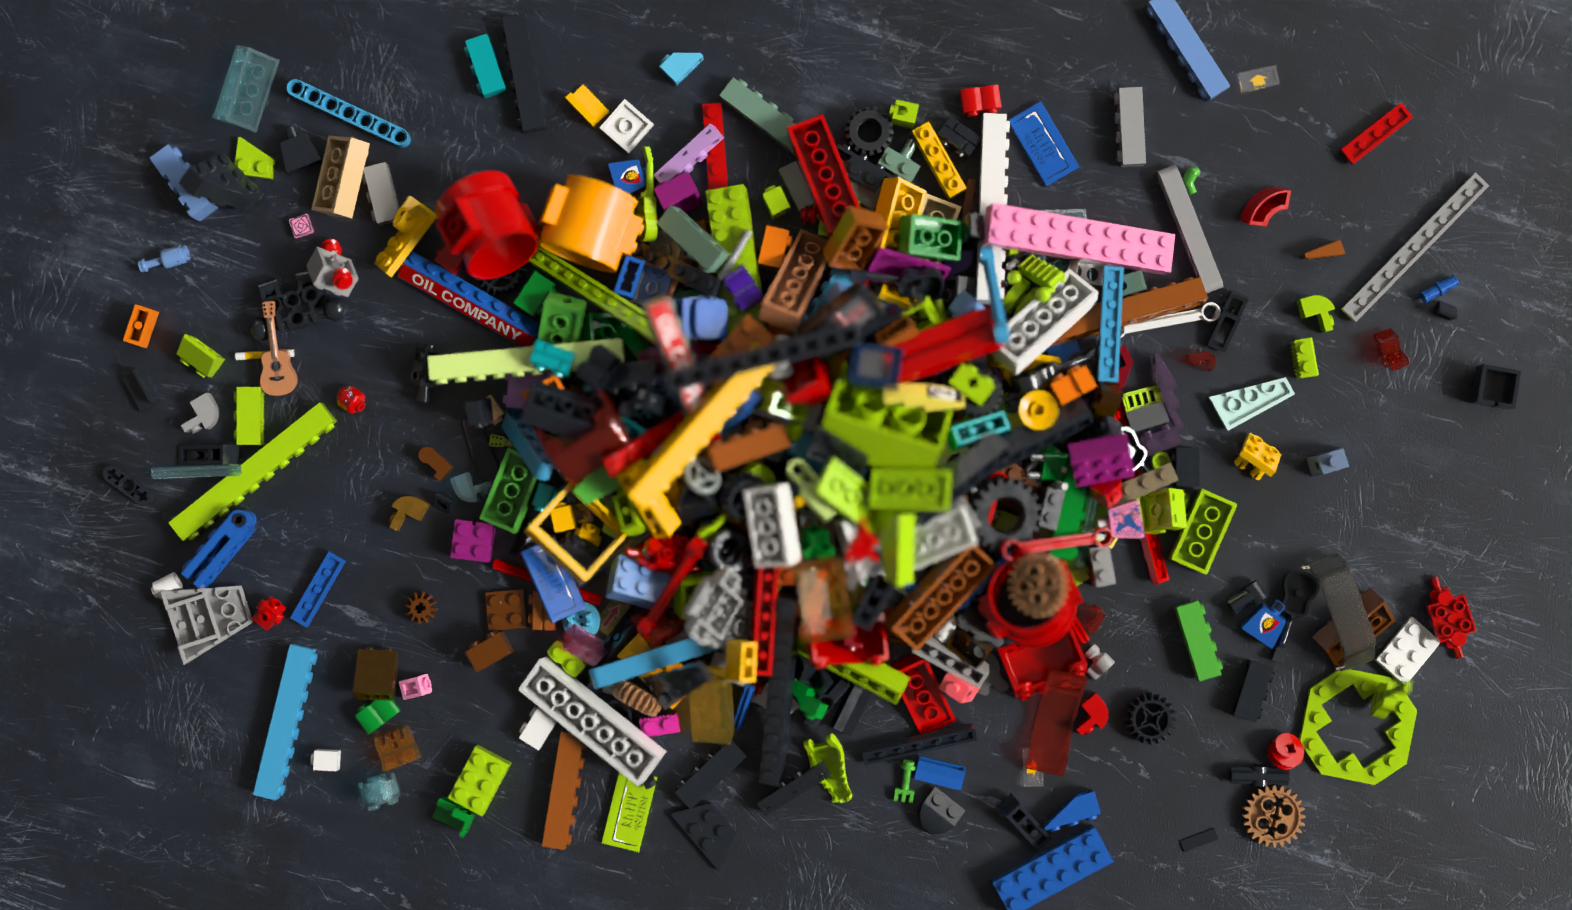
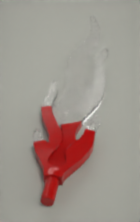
M864 517L859 518L858 529H856L845 550L844 567L848 571L846 583L851 592V603H854L858 597L856 584L859 582L861 585L857 606L861 604L872 584L869 578L871 565L875 576L878 574L880 559L871 548L874 547L879 550L880 544L877 538L868 531L866 518Z

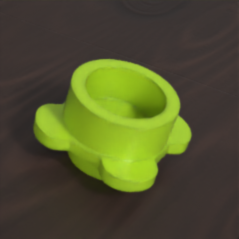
M796 420L788 424L785 429L789 440L796 441L803 434V425L797 424Z

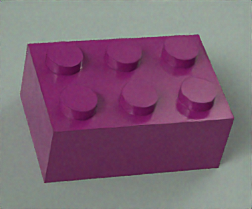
M1127 433L1068 444L1076 487L1134 476Z

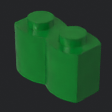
M374 700L369 706L365 703L358 708V714L355 717L366 732L371 734L399 713L401 709L395 701Z

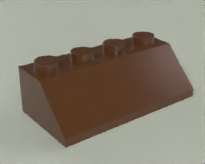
M1369 588L1353 603L1346 606L1340 614L1333 617L1327 625L1319 629L1312 638L1317 647L1338 670L1396 620L1385 600L1373 589Z

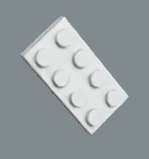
M960 507L938 516L923 528L920 525L915 526L913 571L978 544L965 507Z

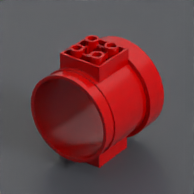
M485 171L468 176L445 191L435 208V214L438 219L436 225L450 253L460 254L469 273L475 278L494 279L510 274L526 264L538 248V238L541 236L542 231L528 204L520 203V196L511 178L505 173Z
M1022 556L1006 562L994 574L990 583L989 594L978 598L980 604L977 606L984 619L987 618L988 620L985 624L989 633H991L992 637L996 636L998 640L1008 637L1013 642L1030 648L1046 647L1058 642L1071 629L1076 618L1077 605L1084 602L1066 562L1062 560L1057 565L1063 564L1064 567L1061 571L1068 572L1064 576V579L1070 580L1068 583H1065V586L1069 587L1070 590L1064 591L1068 598H1062L1065 604L1060 605L1058 612L1049 622L1033 629L1013 627L1003 621L999 608L1000 596L1008 580L1013 578L1009 572H1015L1016 570L1013 565H1020L1018 559L1025 560V558Z

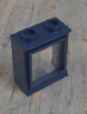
M855 344V348H851L850 360H853L852 367L848 368L847 379H850L852 386L899 391L898 380L902 370L901 358L904 357L903 347Z

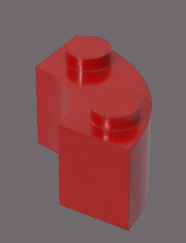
M1270 187L1258 192L1244 207L1240 221L1249 225L1267 226L1269 219L1275 213L1288 209L1291 190L1284 187Z

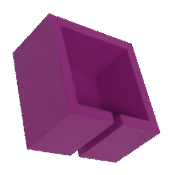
M688 171L679 173L674 179L668 182H661L654 188L665 212L670 205L688 213L704 204Z
M455 519L450 558L491 562L496 526L484 522H476V526H474L475 521Z

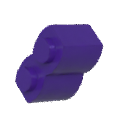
M744 265L723 277L726 281L723 285L728 293L732 292L735 296L733 302L738 310L742 308L746 312L764 301L762 293Z

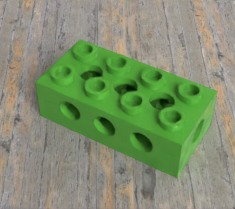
M550 291L544 301L538 340L551 345L579 343L588 301ZM570 372L569 376L563 375V377L570 378L573 372Z

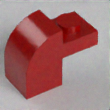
M1093 692L1080 703L1081 707L1089 715L1075 727L1081 736L1092 732L1095 729V724L1102 729L1108 720L1106 704L1097 693Z

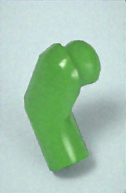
M1198 167L1188 168L1182 179L1188 195L1197 192L1193 182L1200 175Z

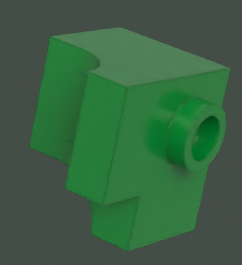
M816 524L801 529L798 541L801 558L806 560L814 557L822 560L834 556L835 548L829 542L828 530Z

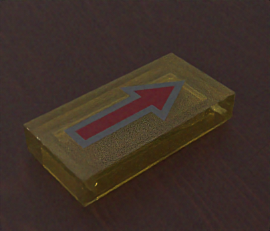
M612 599L600 615L599 630L609 636L631 605Z

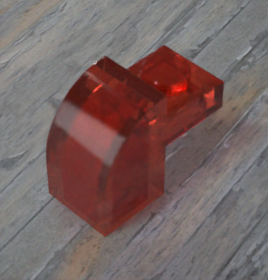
M1392 328L1373 334L1377 353L1385 368L1389 367L1391 371L1410 365L1409 358L1401 350L1399 336Z

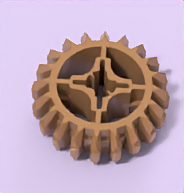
M627 679L617 682L614 686L613 695L628 706L652 717L660 712L662 705L656 696L644 687Z

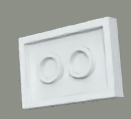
M1409 617L1376 657L1375 661L1398 682L1410 681L1440 643L1414 617Z

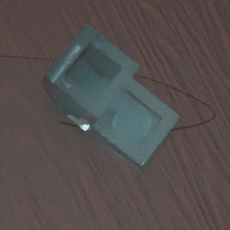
M471 472L450 478L457 496L467 502H479L478 494L481 493V496L490 494L494 481L490 480L475 486Z

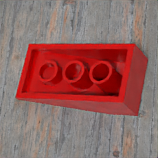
M912 653L888 665L894 670L910 677L906 689L901 696L920 734L936 731L956 721L943 692L938 688L939 683L926 659Z

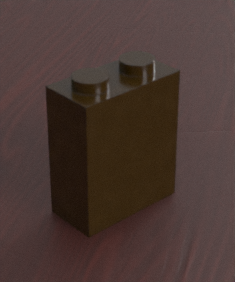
M370 647L358 649L353 687L355 699L394 701L399 662L397 650L391 648L375 650Z

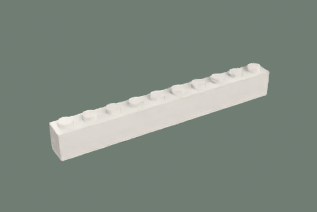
M984 113L982 117L978 214L984 216V220L987 206L993 203L1007 206V194H1004V187L1007 188L1008 176H1005V169H1008L1009 158L1005 157V151L1009 150V139H1006V132H1009L1010 121H1006L1007 114ZM982 242L977 244L975 299L981 304L990 305L984 269L980 261V246L985 245H982ZM993 247L1001 299H1004V288H1001V280L1004 281L1005 269H1002V262H1005V250Z

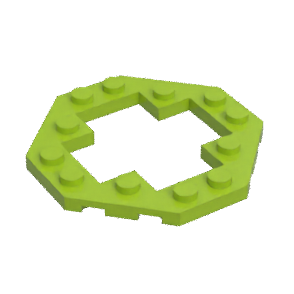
M1340 667L1309 688L1299 740L1320 774L1376 785L1407 764L1417 709L1407 694H1398L1399 698L1393 710L1399 721L1384 730L1394 748L1364 768L1352 752L1336 762L1316 732L1332 721L1322 707L1323 703L1350 685L1354 686L1360 697L1364 700L1375 693L1376 687L1380 682L1398 685L1399 682L1395 678Z

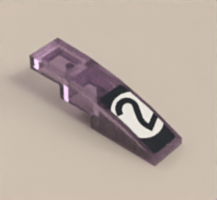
M1159 353L1152 356L1156 385L1169 421L1174 430L1179 431L1185 426L1175 411L1181 405L1172 391L1178 385Z

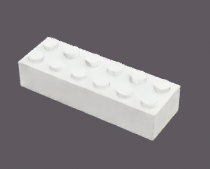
M1071 269L1064 273L1066 282H1060L1055 286V292H1051V297L1047 302L1041 303L1034 299L1007 323L1010 337L1009 343H1005L1004 348L990 352L992 356L1015 375L1019 374L1097 304L1098 291Z

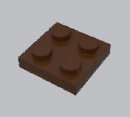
M524 589L485 593L488 631L527 628Z

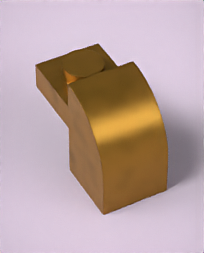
M414 496L399 498L391 506L398 511L397 513L393 512L391 515L389 527L399 531L407 515L422 521L430 503Z

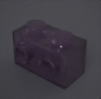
M1170 424L1159 427L1160 431L1152 433V430L1141 434L1138 442L1146 449L1147 456L1182 444L1176 425L1170 426Z

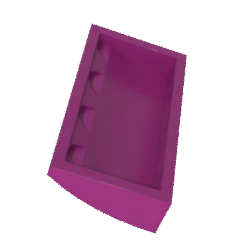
M879 247L875 250L864 270L866 272L899 275L903 268L921 269L935 267L942 272L945 281L951 267ZM876 281V282L885 283V284H887V285H891V286H894V287L896 286L895 283H892V282Z

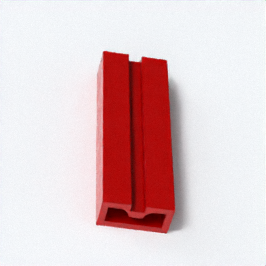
M988 306L923 330L917 336L890 347H903L904 357L901 358L902 370L898 383L901 384L918 380L1004 348L1005 343H996L992 310ZM880 353L878 357L887 369L885 376L886 379H889L892 355Z

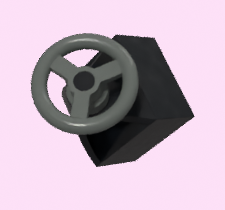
M701 457L694 458L691 462H687L684 473H680L678 476L677 509L684 518L722 513V508L718 504L720 502L718 496L722 494L719 488H723V478L719 472H713L709 460ZM700 463L708 466L710 469L703 470ZM694 466L696 471L690 472L691 467Z

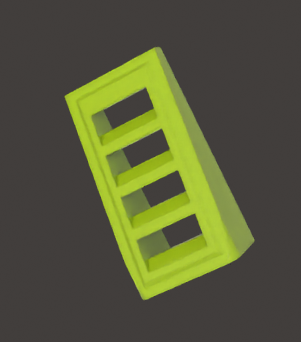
M1157 385L1124 393L1122 399L1125 413L1161 402ZM1153 390L1155 398L1154 402L1151 401L1149 391ZM1143 392H1145L1148 403L1146 404L1144 403ZM1136 394H1138L1141 403L1139 406L1137 405ZM1128 396H1131L1134 407H1130Z

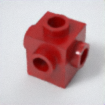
M272 596L266 601L263 599L256 606L258 611L252 620L267 631L273 625H278L284 618L282 614L286 607Z

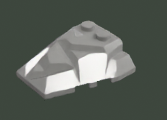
M728 566L717 570L714 576L704 577L684 610V616L688 619L686 630L691 638L697 643L725 650L727 640H749L752 603L747 601V591L741 588L739 584L741 582L740 576Z

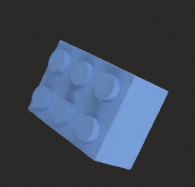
M619 555L611 563L606 597L651 610L673 575L646 569L645 565L638 564L636 559Z

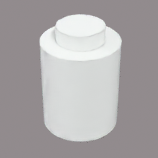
M172 572L153 582L151 591L156 598L159 597L162 600L160 591L181 590L183 586L177 574Z

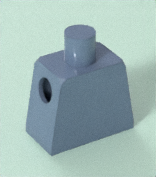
M1343 448L1306 458L1312 477L1349 467Z

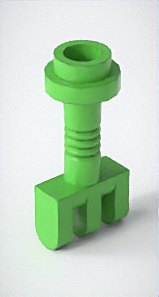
M903 760V763H901L900 768L904 769L901 788L895 787L893 801H898V794H902L901 802L905 803L906 795H909L908 802L913 804L914 790L909 789L911 771L916 770V765H914L915 762L912 760Z

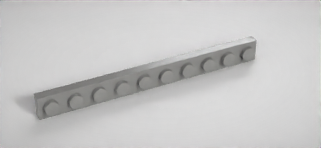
M1476 172L1473 173L1341 310L1354 323L1357 322L1489 185Z

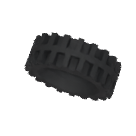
M994 476V479H984L982 485H975L976 491L974 493L969 492L968 496L971 499L968 505L982 525L973 531L980 546L999 552L1000 544L1006 539H1012L1017 542L1033 540L1031 534L1033 531L1038 532L1039 527L1036 526L1037 520L1041 521L1042 516L1038 515L1037 510L1041 509V505L1036 503L1035 500L1038 497L1031 492V487L1024 485L1019 480ZM1010 497L1018 505L1019 519L1013 529L1000 533L993 530L989 524V508L998 498ZM1009 543L1005 551L1013 552L1014 548H1016L1015 544Z

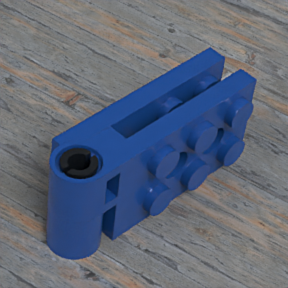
M236 510L232 512L218 530L215 529L208 536L210 540L196 550L195 553L197 555L193 560L189 559L183 566L185 570L181 574L187 579L196 578L193 584L198 588L209 587L256 531V515L249 510Z

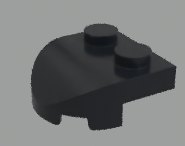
M935 786L918 808L919 825L929 834H944L956 825L966 810Z

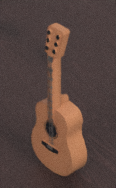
M264 301L262 307L264 318L266 317L270 350L266 351L261 357L263 371L260 385L265 393L280 396L292 392L297 386L298 378L291 365L289 351L278 349L274 323L275 301Z

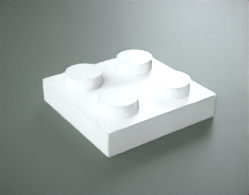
M624 99L601 125L600 129L627 153H630L654 124Z

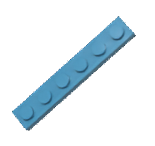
M1103 267L1097 382H1118L1124 267Z

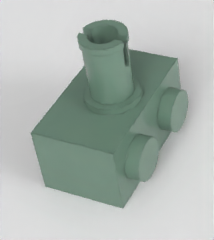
M910 138L907 139L901 152H896L887 147L878 164L885 167L884 171L889 174L892 172L896 173L903 180L912 183L920 169V165L910 159L919 145L914 141L912 146L909 147L913 141Z

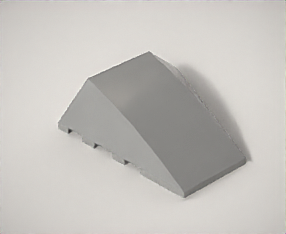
M242 586L160 591L184 665L253 623Z

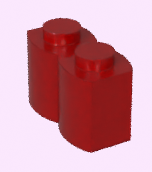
M998 85L968 88L959 92L962 115H967L968 118L977 117L979 113L984 112L997 114V111L1002 108Z

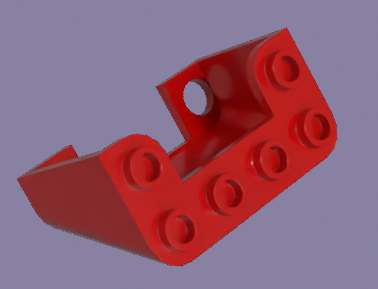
M1072 627L1062 639L1046 647L1030 648L1022 645L1017 647L1016 642L997 649L1015 698L1021 701L1029 699L1032 694L1037 692L1039 694L1045 693L1050 687L1055 685L1057 687L1063 686L1068 680L1073 678L1074 680L1081 679L1085 676L1084 673L1087 672V661Z

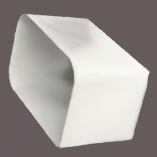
M1085 259L1070 260L1069 269L1077 274L1079 265L1082 269L1080 277L1085 282L1102 286L1103 267L1111 265H1100L1105 263ZM1090 268H1095L1098 271V278L1095 281H1090L1087 278V271Z

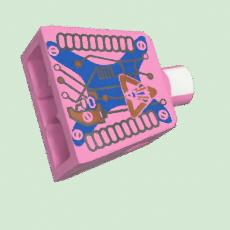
M1139 501L1108 510L1109 518L1098 520V527L1101 526L1111 530L1113 538H1144Z

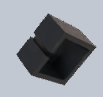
M1485 364L1477 365L1471 403L1506 410L1515 409L1521 371Z

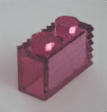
M573 624L564 632L562 649L591 666H595L603 659L604 640L592 635V633L582 629V627L576 626V624Z

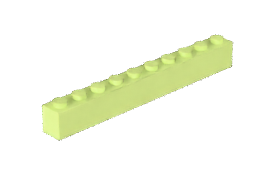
M622 339L554 345L576 353L571 372H578L579 365L588 360L591 349L599 344L621 359L620 364H626L624 341ZM534 347L428 356L430 380L436 381V384H447V380H455V383L467 382L468 378H474V381L486 380V377L493 376V379H504L505 375L511 374L513 377H524V373H532L533 376L544 375V371L533 368L534 364L529 362Z

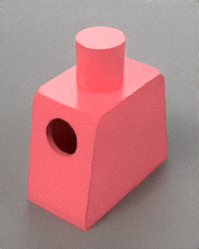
M948 671L938 687L959 703L971 702L980 689Z

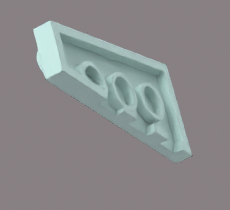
M1285 377L1208 398L1226 431L1295 395Z

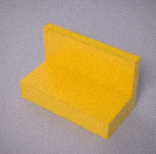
M584 85L573 94L570 92L565 97L593 128L610 112Z

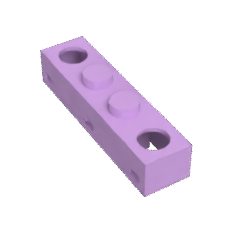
M709 124L660 168L654 176L661 183L674 179L679 173L687 171L690 173L694 168L693 166L697 162L703 161L708 156L707 153L724 136L714 125Z

